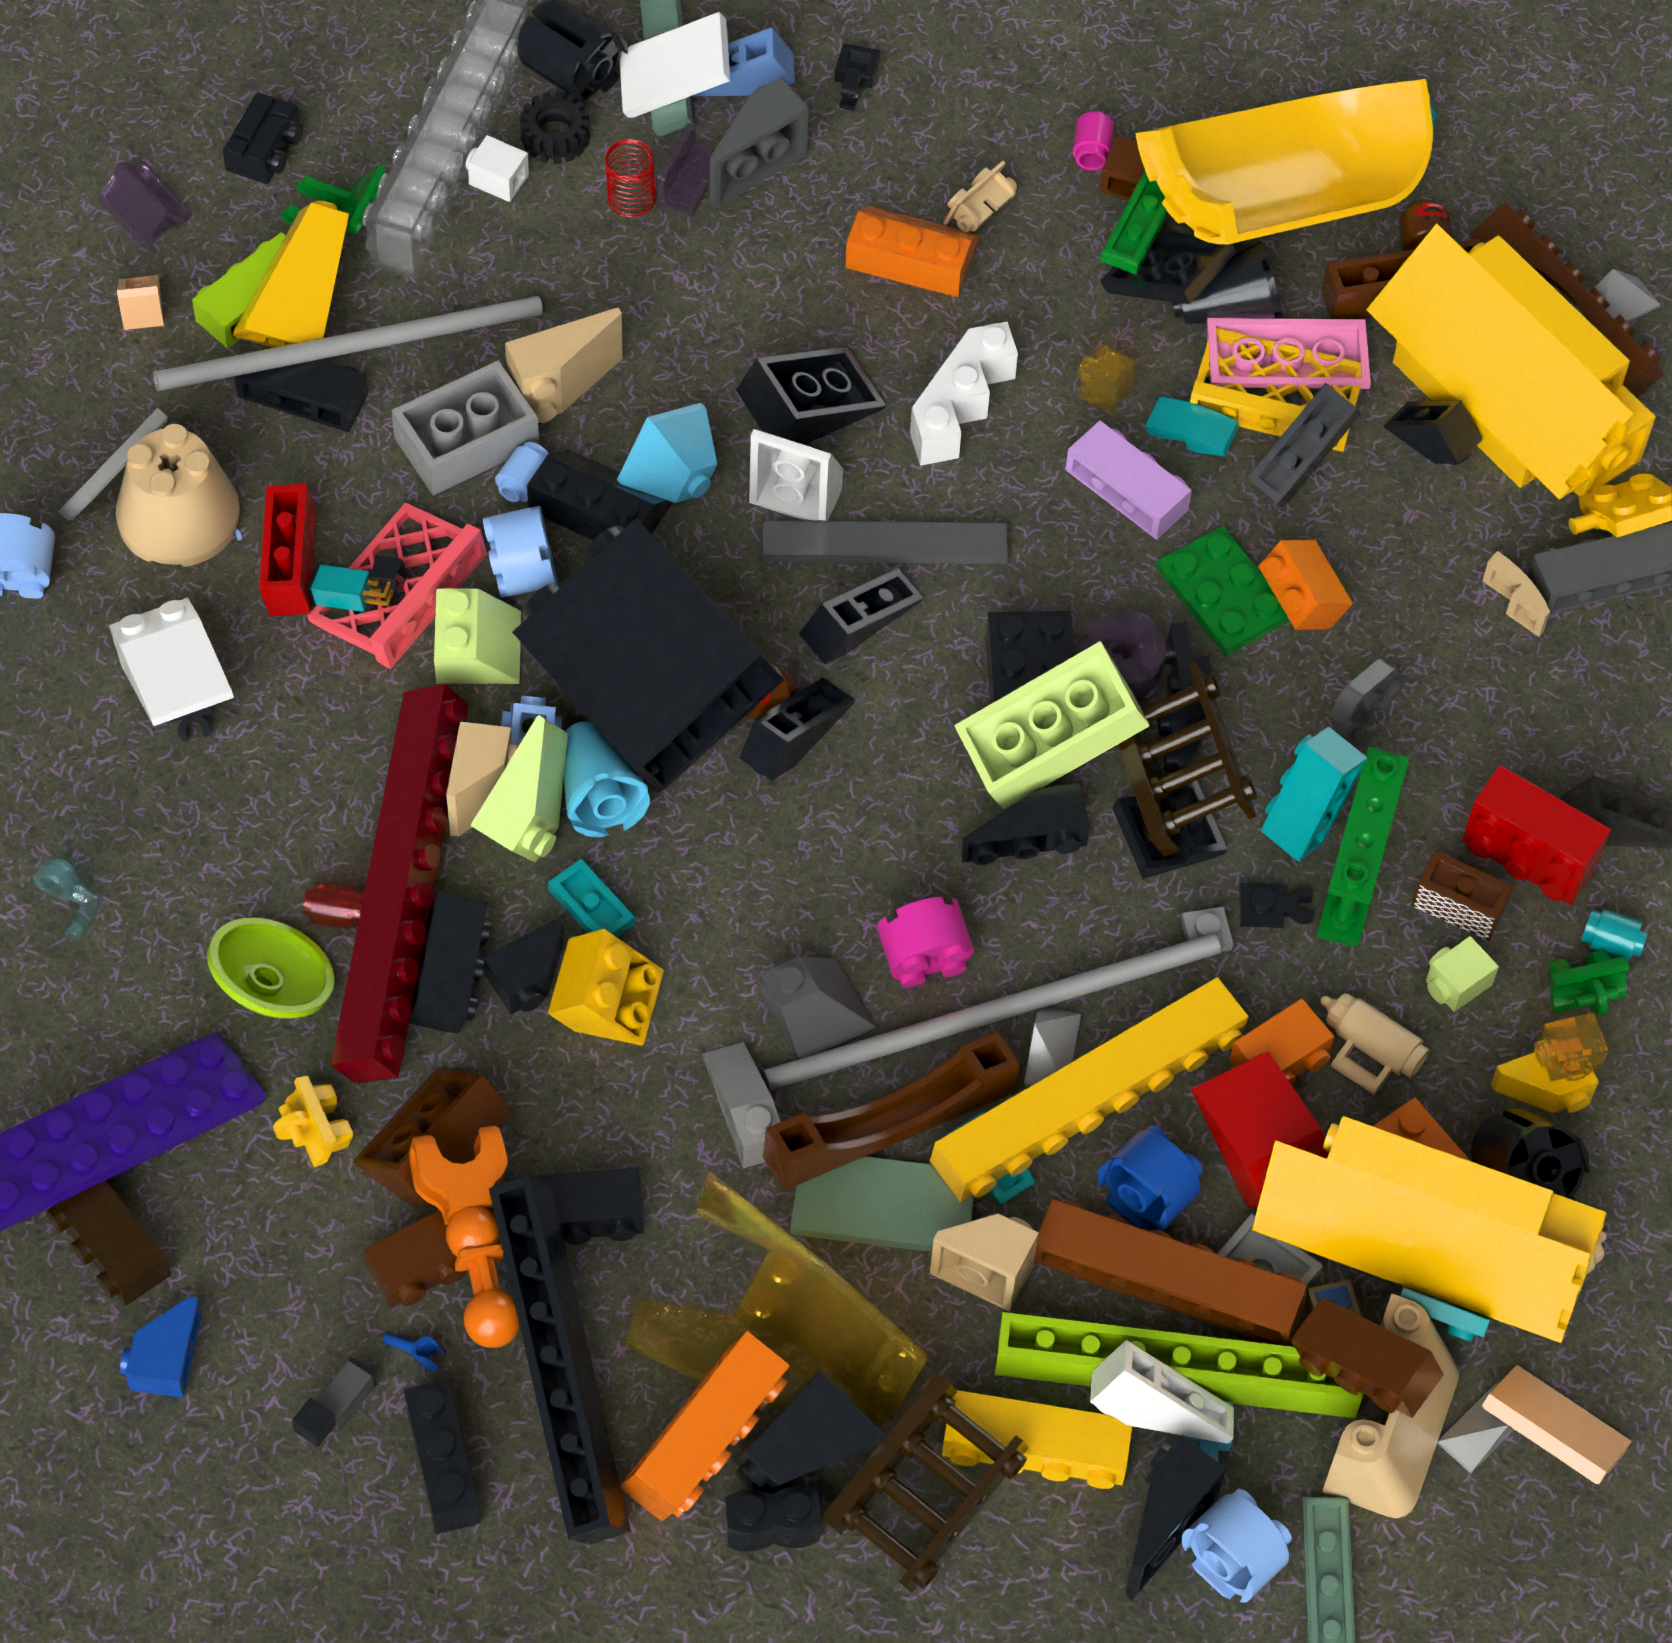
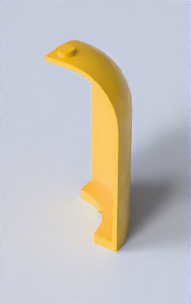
M1426 79L1320 94L1135 134L1150 182L1157 181L1160 190L1165 196L1162 204L1178 224L1185 222L1194 230L1195 237L1209 243L1227 245L1375 211L1399 203L1415 189L1425 173L1432 150L1433 123Z

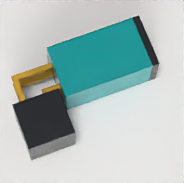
M377 556L370 573L369 571L316 564L307 590L312 605L365 612L368 604L389 606L392 596H400L408 575L403 559ZM387 596L386 601L370 599V597L386 598Z

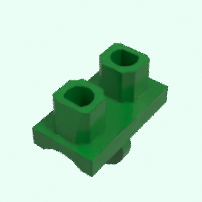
M1606 950L1592 952L1586 957V965L1573 968L1572 964L1566 959L1551 962L1548 970V981L1550 984L1549 1002L1553 1012L1557 1013L1589 1006L1594 1016L1605 1015L1608 1011V1001L1627 996L1626 972L1629 970V964L1625 957L1613 959Z

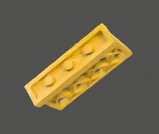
M1216 327L1217 341L1234 346L1242 338H1254L1263 344L1266 354L1272 355L1275 341ZM1208 338L1199 373L1193 386L1190 403L1222 413L1238 421L1240 427L1281 437L1314 396L1306 385H1300V388H1295L1296 385H1285L1276 389L1273 384H1268V388H1265L1268 394L1258 396L1247 393L1241 384H1228L1220 387L1205 383L1206 378L1210 375ZM1249 342V347L1246 348L1242 343L1239 345L1238 354L1243 359L1254 360L1253 356L1258 354L1259 346H1253L1254 343ZM1282 343L1278 346L1277 353L1282 359L1291 361L1300 356L1299 347ZM1304 349L1303 362L1311 364L1316 371L1305 377H1331L1330 374L1341 371L1356 374L1355 378H1362L1361 362L1343 358L1338 364L1324 367L1316 361L1312 350ZM1317 352L1318 356L1326 361H1333L1338 358L1337 356ZM1218 354L1219 372L1221 371L1225 376H1235L1229 369V367L1235 364L1236 358L1234 355L1222 359ZM1278 361L1261 369L1258 363L1253 364V373L1248 376L1267 377L1281 371L1282 363ZM1285 365L1284 372L1289 377H1299L1291 365ZM1338 385L1332 386L1336 392L1356 407L1361 385H1345L1340 388ZM1298 390L1307 402L1299 406L1286 403L1283 397ZM1349 429L1333 447V450L1344 452Z

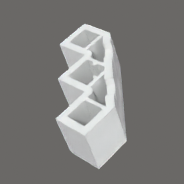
M1007 321L968 329L913 405L910 435L920 466L959 458L961 443L959 424L986 419L988 416L990 391L987 384L1015 379L1018 352Z

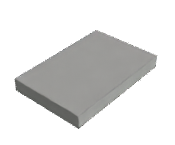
M157 408L68 500L58 513L68 521L73 520L125 467L129 448L145 435L160 430L167 423L168 417Z

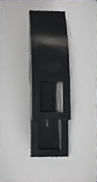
M1187 622L1170 623L1168 640H1162L1161 642L1163 664H1171L1172 675H1168L1167 678L1168 695L1166 697L1194 685L1188 664L1196 661L1205 675L1211 672L1210 656L1193 657ZM1199 700L1157 719L1159 736L1165 737L1205 719L1206 715L1201 701ZM1204 738L1164 755L1165 772L1172 773L1195 763L1201 752Z

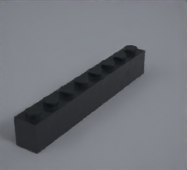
M528 1174L491 1187L489 1192L567 1536L570 1540L590 1545L631 1532L551 1185Z

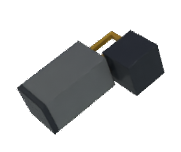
M351 1357L316 1401L310 1397L292 1419L294 1432L316 1447H319L333 1428L338 1431L343 1428L377 1385L375 1373Z

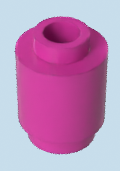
M1090 111L1080 115L1076 120L1073 156L1076 158L1077 165L1086 170H1099L1103 168L1112 147L1114 122L1102 112Z

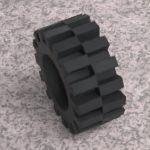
M550 92L543 93V100L535 96L531 99L532 105L525 104L523 113L521 112L520 114L521 140L525 151L529 149V155L534 159L540 154L541 162L547 163L548 158L552 157L554 164H560V157H565L567 162L572 161L573 152L580 156L583 153V147H588L590 138L589 112L585 110V104L581 100L576 103V97L569 94L567 99H564L563 92H557L556 98H551ZM551 121H560L566 123L570 129L560 134H549L542 131L541 127Z

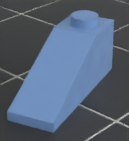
M772 27L728 43L730 81L692 96H748L753 94L760 86L769 85L779 78L787 85L794 84V54Z

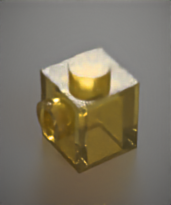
M1101 344L1092 357L1087 355L1079 367L1077 376L1081 378L1078 398L1113 415L1133 387L1136 361Z
M1594 1012L1544 1023L1538 1041L1534 1045L1537 1062L1540 1067H1546L1551 1081L1564 1078L1567 1081H1576L1588 1076L1591 1072L1599 1071L1608 1053L1607 1045Z

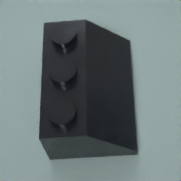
M569 449L547 455L527 484L528 508L540 506L543 518L591 540H594L606 529L614 526H620L625 529L635 519L652 535L673 502L621 485L617 481L619 472Z

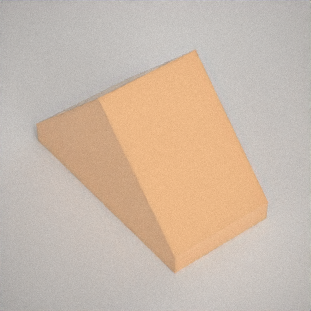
M159 276L119 279L117 294L124 330L164 326Z

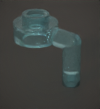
M62 859L44 860L33 875V881L44 893L61 900L71 899L81 905L64 932L67 937L80 941L100 909L102 901L99 896L79 884L76 870L70 863Z

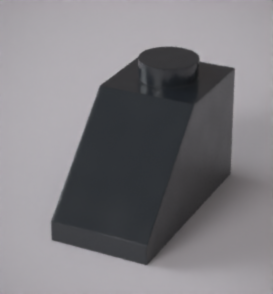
M1461 400L1407 402L1384 425L1385 429L1434 464L1458 465L1466 461L1472 454L1471 450L1483 440Z
M559 918L483 957L485 976L510 1015L521 1009L524 1012L531 1011L537 1008L544 1001V998L548 996L564 944L563 923Z

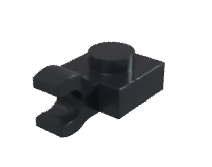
M843 43L834 81L842 83L840 91L842 99L839 108L854 111L860 86L872 88L880 62L881 50Z

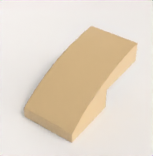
M1497 551L1489 559L1482 581L1510 600L1506 615L1540 637L1545 630L1550 610L1541 593L1528 576L1510 559Z

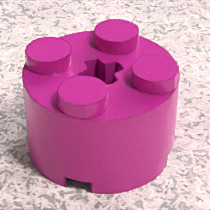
M932 897L915 901L896 909L898 918L890 923L887 922L886 916L878 922L876 928L891 975L894 979L900 981L902 988L906 989L925 983V975L941 971L943 977L948 978L962 974L968 969L966 961L973 955L974 947L957 899L952 898L951 905L945 904L943 897Z

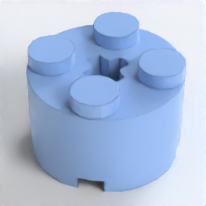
M540 506L483 518L486 538L490 542L491 550L488 551L493 574L496 575L501 598L537 591L548 584L557 583L552 551L548 543L547 530Z
M0 513V596H2L3 590H19V594L25 598L39 599L43 597L44 589L50 582L55 544V533L49 526L42 523V528L39 529L30 525L31 518Z
M1237 1489L1233 1494H1225L1219 1498L1182 1535L1184 1551L1191 1546L1196 1556V1559L1191 1563L1195 1571L1222 1596L1231 1599L1237 1594L1242 1596L1240 1602L1244 1603L1256 1595L1287 1565L1289 1561L1287 1545L1292 1541L1288 1529L1277 1520L1271 1521L1257 1507L1254 1498L1243 1489Z

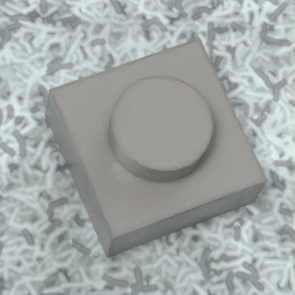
M1224 907L1182 913L1181 923L1186 941L1215 933L1220 943L1221 952L1232 950L1233 940Z

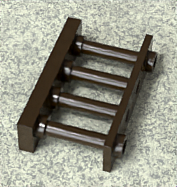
M1196 661L1188 664L1194 685L1142 707L1141 710L1148 723L1200 700L1206 718L1151 743H1148L1146 740L1142 742L1140 733H1137L1118 744L1150 840L1164 857L1179 851L1174 835L1180 832V827L1237 803L1249 820L1257 817L1252 800L1258 798L1256 790L1249 776L1242 775L1215 699L1221 696L1219 686L1213 674L1210 672L1205 675ZM1213 735L1218 753L1161 778L1159 775L1154 776L1151 765L1156 764L1157 758L1206 736ZM1221 769H1225L1231 787L1172 812L1170 809H1165L1163 800L1168 798L1167 793Z
M936 1373L890 1430L887 1437L878 1445L821 1516V1519L840 1535L847 1528L850 1531L858 1530L906 1569L907 1572L899 1582L911 1593L917 1586L924 1589L930 1584L940 1569L936 1564L1003 1479L1005 1477L1010 1480L1014 1478L1027 1460V1457L1023 1454L1028 1448L1017 1435L1006 1447L955 1407L956 1401L953 1399V1396L957 1391L939 1373ZM934 1420L938 1423L942 1420L995 1461L978 1483L925 1442L927 1437L924 1433ZM905 1456L909 1459L912 1457L917 1458L965 1497L964 1501L949 1519L945 1518L896 1478L898 1473L895 1469ZM876 1492L880 1495L886 1493L936 1534L920 1556L867 1514L869 1509L865 1506Z

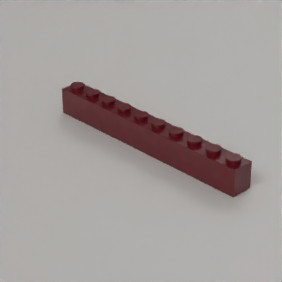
M446 683L403 693L331 1060V1066L353 1083H368L398 1078L405 1052L408 1024L412 1015L414 992L419 977L423 944L426 939L430 907L433 902V891L437 869L440 864L444 832L447 827L448 807L446 794L460 722L466 721L468 715V703Z

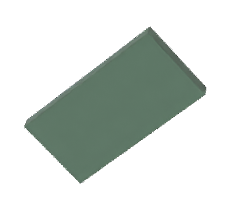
M865 1156L796 1186L790 1235L932 1252L933 1239L937 1231L971 1222L974 1195L959 1202L931 1164Z

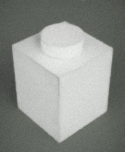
M486 135L478 148L474 147L470 151L465 165L466 169H468L469 185L508 202H511L529 175L527 152Z

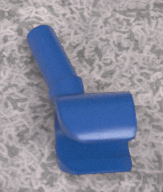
M385 1333L383 1336V1343L412 1354L413 1358L430 1372L437 1371L439 1367L428 1357L435 1352L447 1354L446 1349L430 1336L421 1337L417 1341H410L390 1333Z

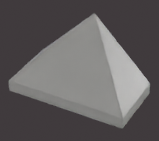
M1612 269L1595 287L1609 302L1610 306L1605 310L1614 319L1620 314L1627 322H1630L1660 307V303L1638 277ZM1576 306L1575 309H1577L1584 316L1582 311Z
M1048 1007L1038 1009L1024 1084L1034 1085L1073 1062L1081 1013Z
M1497 1382L1437 1442L1440 1447L1470 1473L1515 1430L1482 1406L1489 1393L1498 1385Z

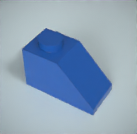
M186 1298L134 1333L131 1348H124L120 1364V1373L126 1376L129 1390L184 1398L202 1317L198 1298Z

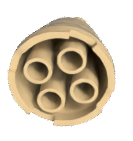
M170 424L164 429L145 435L129 448L127 452L128 460L116 505L118 529L127 547L138 557L150 563L154 561L171 565L182 564V567L199 564L220 553L234 537L233 534L237 528L240 516V506L234 485L202 439L186 431L182 425Z

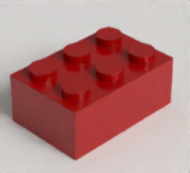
M1500 765L1473 803L1462 842L1467 844L1469 850L1476 856L1481 858L1489 857L1503 865L1506 872L1512 877L1519 880L1527 879L1541 887L1542 892L1548 898L1554 901L1563 900L1572 906L1596 871L1611 829Z

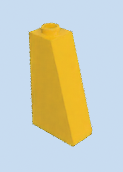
M314 201V203H310L299 211L235 327L234 337L273 348L324 338L349 216L348 213L338 211L335 204L326 201Z

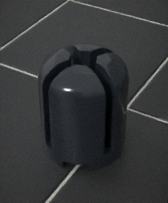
M565 0L543 1L532 10L535 18L531 16L526 17L518 33L516 49L521 62L528 69L568 95L575 96L576 100H581L583 103L599 89L606 93L615 85L620 77V74L615 72L620 61L621 52L623 51L628 54L627 42L620 35ZM589 86L594 90V92L587 89L586 87Z
M1514 1108L1504 1110L1502 1116L1494 1114L1481 1124L1472 1142L1471 1157L1473 1162L1552 1190L1554 1194L1574 1201L1577 1198L1573 1196L1580 1188L1585 1172L1588 1174L1590 1172L1589 1153L1582 1139L1574 1135L1567 1128L1529 1111Z

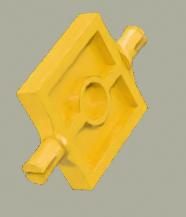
M1637 474L1624 483L1596 487L1592 493L1579 496L1580 508L1585 515L1569 519L1570 531L1572 534L1577 535L1594 528L1597 530L1602 529L1609 531L1618 538L1672 521V485L1668 486L1652 474Z

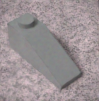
M741 1042L703 1053V1060L742 1168L764 1163L763 1150L766 1128L781 1121L772 1096L745 1043Z

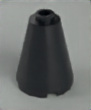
M1256 243L1235 254L1227 262L1223 271L1211 280L1202 291L1200 297L1191 304L1172 302L1175 317H1184L1185 324L1207 323V318L1283 319L1273 271L1267 265L1266 259L1269 257L1264 243Z

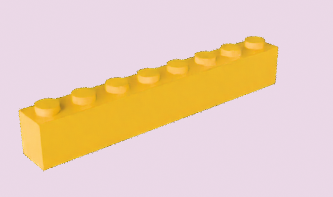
M1217 977L938 1140L934 1144L930 1162L959 1202L972 1195L975 1198L982 1197L996 1186L997 1180L1008 1174L1012 1177L1021 1174L1030 1167L1033 1159L1043 1153L1052 1155L1058 1152L1067 1144L1068 1138L1081 1131L1082 1134L1092 1132L1103 1122L1104 1117L1114 1111H1117L1119 1114L1123 1113L1137 1103L1139 1096L1149 1090L1156 1093L1164 1089L1173 1081L1174 1076L1186 1069L1188 1072H1192L1198 1069L1208 1060L1209 1054L1220 1048L1223 1052L1230 1050L1233 1047V1043L1243 1036L1242 1032L1249 1016Z

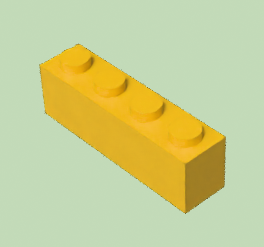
M956 1390L957 1393L953 1396V1399L956 1401L954 1406L1007 1447L1016 1435L1024 1441L1028 1449L1023 1455L1027 1457V1460L1018 1474L1023 1472V1469L1041 1472L1044 1478L1052 1481H1066L1069 1477L1086 1479L1090 1486L1100 1489L1112 1488L1114 1484L1123 1485L1127 1469L1132 1426L1122 1423L1111 1415ZM946 1424L942 1450L943 1456L951 1457L950 1459L953 1463L961 1466H975L978 1462L989 1464L995 1462L950 1425Z

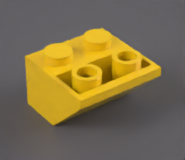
M605 929L569 938L547 1014L575 1032L642 1046L646 1039L664 969Z

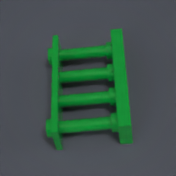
M1372 747L1367 748L1365 755L1367 760L1360 773L1316 935L1318 938L1358 948L1409 762V757Z

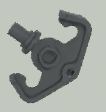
M1377 659L1342 690L1334 708L1328 712V716L1339 723L1335 732L1348 742L1355 730L1363 729L1368 724L1367 718L1363 715L1364 711L1370 714L1376 707L1383 711L1388 710V705L1403 686L1405 677L1383 659Z

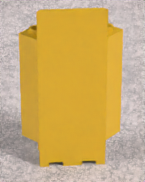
M1436 224L1366 309L1397 340L1393 363L1431 401L1461 400L1483 439L1477 446L1518 487L1522 488L1537 478L1559 500L1572 491L1578 496L1592 493L1596 487L1608 484L1642 460L1656 416L1623 385L1630 360L1499 235L1487 243L1481 242L1467 253Z
M1342 1116L1340 1125L1332 1123L1323 1145V1149L1329 1152L1327 1159L1275 1140L1252 1231L1499 1322L1518 1327L1559 1343L1562 1342L1602 1232L1607 1212L1554 1194L1552 1190Z

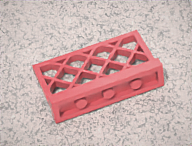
M406 502L349 567V569L369 571L370 573L375 562L374 557L380 550L397 548L398 557L403 559L405 569L429 563L430 568L423 576L408 579L407 576L401 591L405 592L406 595L398 605L386 608L378 605L377 610L355 614V611L349 610L350 616L334 620L324 616L331 607L316 605L311 614H308L310 622L374 654L377 662L389 669L397 663L435 618L436 588L459 589L488 555L480 529L468 523L463 529ZM408 517L422 524V531L404 535L399 534V528ZM446 536L454 539L448 547L432 551L430 540ZM425 541L427 552L404 557L403 546ZM370 597V599L376 598L377 600L382 601V598L380 597ZM376 621L381 622L380 627L370 638L358 632V625Z

